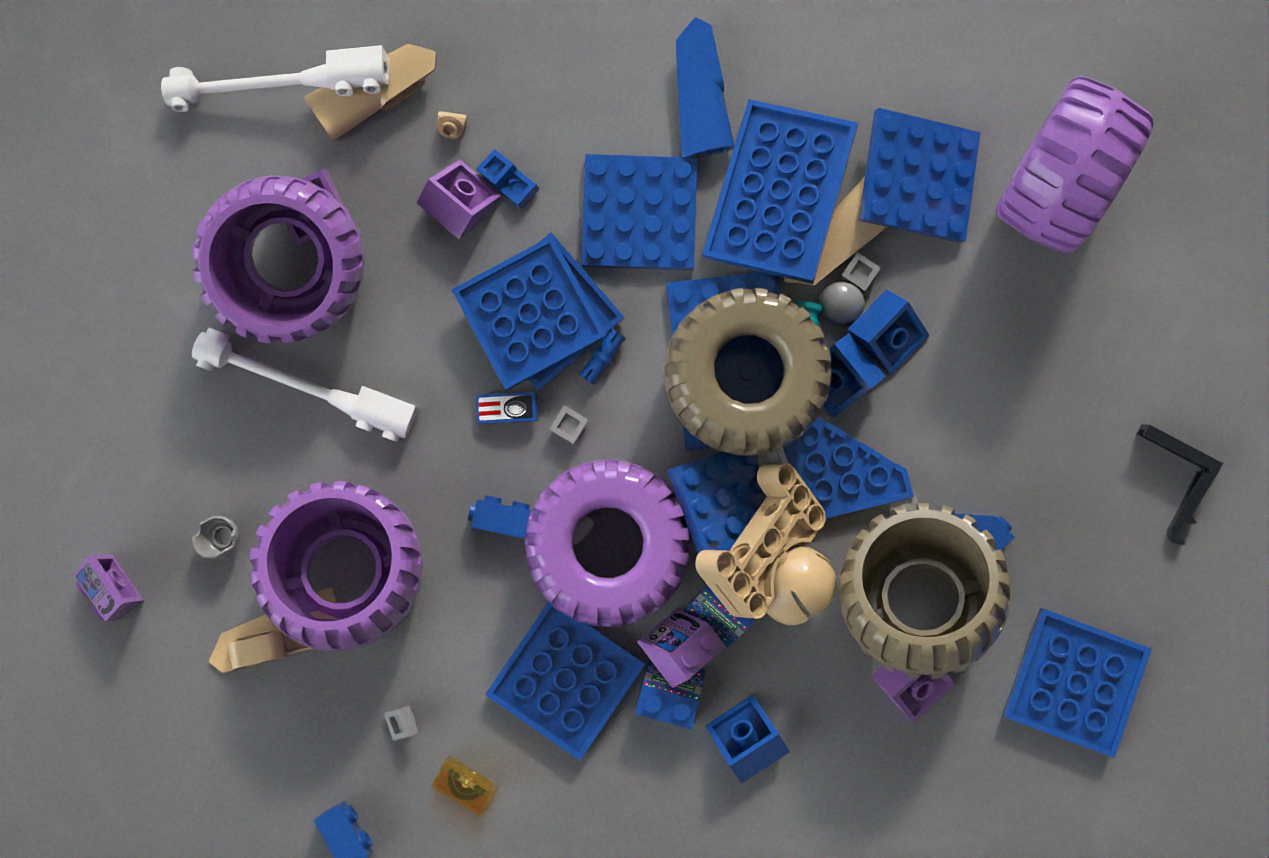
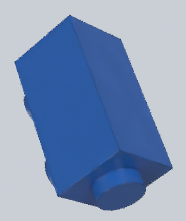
M485 495L484 500L477 499L476 505L471 504L468 521H472V528L525 539L526 527L531 510H529L530 504L513 501L512 506L501 504L502 498Z
M345 800L320 814L314 819V822L334 858H367L373 851L371 849V846H373L372 840L365 830L361 831L356 822L359 818L352 805L348 806Z

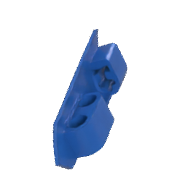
M695 17L676 39L681 157L683 158L699 154V157L724 153L734 149L735 146L723 94L724 81L712 25Z

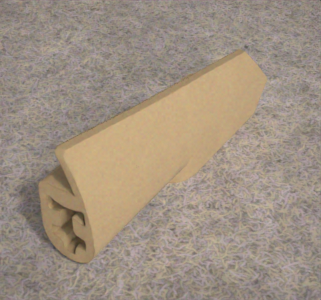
M406 44L388 53L387 55L390 59V81L388 85H381L379 93H366L363 87L353 88V94L350 96H339L335 90L321 87L304 96V99L332 140L335 141L380 109L383 111L389 110L422 88L426 82L425 77L435 71L436 51Z
M865 177L861 179L834 210L814 284L785 277L784 282L816 285L887 228L859 221Z
M328 587L317 592L323 600L334 604L337 603L333 588ZM319 610L309 613L315 618L337 620L336 617ZM265 614L221 633L208 662L220 672L226 673L282 659L286 655L314 648L290 639Z

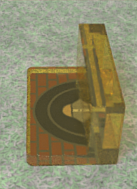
M450 755L443 763L432 783L433 788L477 815H481L498 787L496 783Z

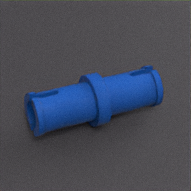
M611 328L598 349L594 348L592 351L594 355L579 375L585 379L587 378V381L594 385L606 365H611L613 362L611 358L626 338Z

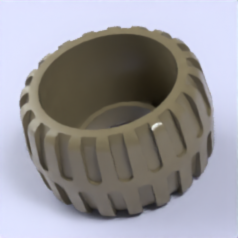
M736 288L710 297L685 316L673 333L667 347L664 362V381L668 400L674 413L684 427L698 440L722 452L746 456L762 455L788 446L800 438L813 425L821 413L828 396L831 383V355L824 341L823 331L819 326H816L806 309L800 308L791 302V298L783 294L777 295L768 292L767 289ZM755 335L768 340L778 350L783 360L784 377L780 388L771 398L760 403L744 404L731 399L721 390L715 378L714 363L719 350L728 341L739 336Z
M917 503L916 509L907 511L905 505L898 506L892 509L889 517L884 518L880 514L872 519L867 530L861 529L854 538L851 549L846 553L839 577V603L843 618L853 639L859 643L865 655L871 660L873 658L877 659L881 663L882 668L892 673L895 669L905 672V677L918 679L919 675H930L931 679L944 678L946 673L954 671L957 674L967 669L972 662L980 660L1002 632L1008 618L1011 600L1010 578L1007 573L1005 556L1002 550L996 549L995 539L988 530L980 532L977 521L967 514L962 519L955 515L954 508L942 505V511L929 509L930 503ZM911 570H930L941 574L950 581L957 593L958 606L956 613L948 623L937 629L921 631L907 627L896 619L889 607V591L891 585L899 576Z

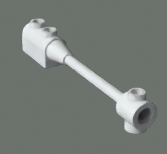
M382 45L326 51V64L301 71V73L201 83L197 81L191 70L175 67L170 69L169 77L162 79L161 91L165 103L177 112L188 111L189 104L198 103L201 94L300 84L330 88L335 90L339 96H350L353 94V88L363 87L366 93L375 94L380 92L381 85L389 84L390 59Z
M208 328L206 333H200L194 343L192 358L198 360L196 364L198 367L213 372L214 367L222 368L227 363H231L323 398L356 420V427L372 432L373 427L383 431L382 437L398 442L400 437L404 439L408 437L420 409L412 404L364 386L361 387L359 395L337 389L331 390L232 352L231 342L228 341L230 336Z

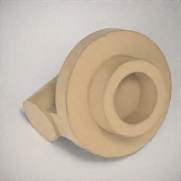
M439 111L436 129L446 138H458L463 134L464 127L467 124V115Z

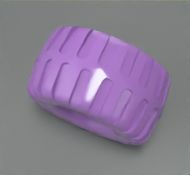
M1086 76L1073 78L1052 107L1005 187L996 206L998 217L1031 241L1060 253L1068 254L1074 252L1086 241L1098 225L1135 166L1151 134L1154 124L1153 115L1149 110L1119 89Z
M262 176L245 181L227 191L211 206L205 218L200 222L196 231L198 235L197 241L192 245L191 258L196 259V267L192 270L195 283H201L203 293L200 294V297L206 306L211 304L218 312L215 317L223 325L229 323L236 328L235 333L245 338L253 336L262 343H293L318 335L332 327L346 314L356 299L361 286L365 263V251L361 242V232L352 220L351 213L345 205H341L334 198L335 196L326 189L320 188L312 182L289 176ZM287 223L298 226L311 237L316 245L319 260L316 273L309 283L300 288L285 290L274 287L260 276L254 266L252 254L254 242L261 231L272 224Z
M597 460L569 469L554 479L544 489L529 516L525 535V553L535 584L543 596L556 609L566 616L586 624L603 627L621 626L634 623L653 614L674 595L682 583L690 561L691 534L676 494L660 477L650 470L626 461ZM604 507L620 509L631 515L639 525L643 537L642 554L636 565L626 574L614 578L597 577L587 572L577 561L573 549L574 532L580 520L591 511Z
M335 481L334 484H326L324 482L310 484V490L305 492L296 490L287 495L289 501L282 507L276 504L268 513L271 519L267 525L263 526L260 524L255 537L258 539V544L256 548H251L249 558L253 565V572L250 573L251 585L256 591V599L270 621L290 639L302 645L326 651L352 650L368 646L377 642V639L392 633L404 616L407 617L412 610V603L416 595L418 596L421 588V575L423 572L420 543L413 525L405 513L384 495L366 486L354 485L347 481ZM337 538H353L364 542L371 549L376 561V575L371 587L360 598L349 603L334 604L323 600L315 592L310 581V566L315 554L326 543ZM318 610L336 617L337 620L315 618L309 613Z

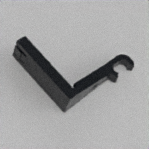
M1141 424L1136 433L1137 435L1201 468V472L1196 471L1167 529V536L1171 542L1185 545L1184 539L1177 538L1176 532L1183 521H1187L1188 524L1197 523L1191 516L1224 463L1152 425Z

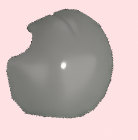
M836 282L823 289L819 295L818 304L822 305L821 315L824 319L838 325H845L855 322L863 313L865 301L863 294H861V291L856 286L847 282Z
M210 517L199 524L198 533L192 537L195 552L208 559L220 560L229 557L239 543V528L228 517Z

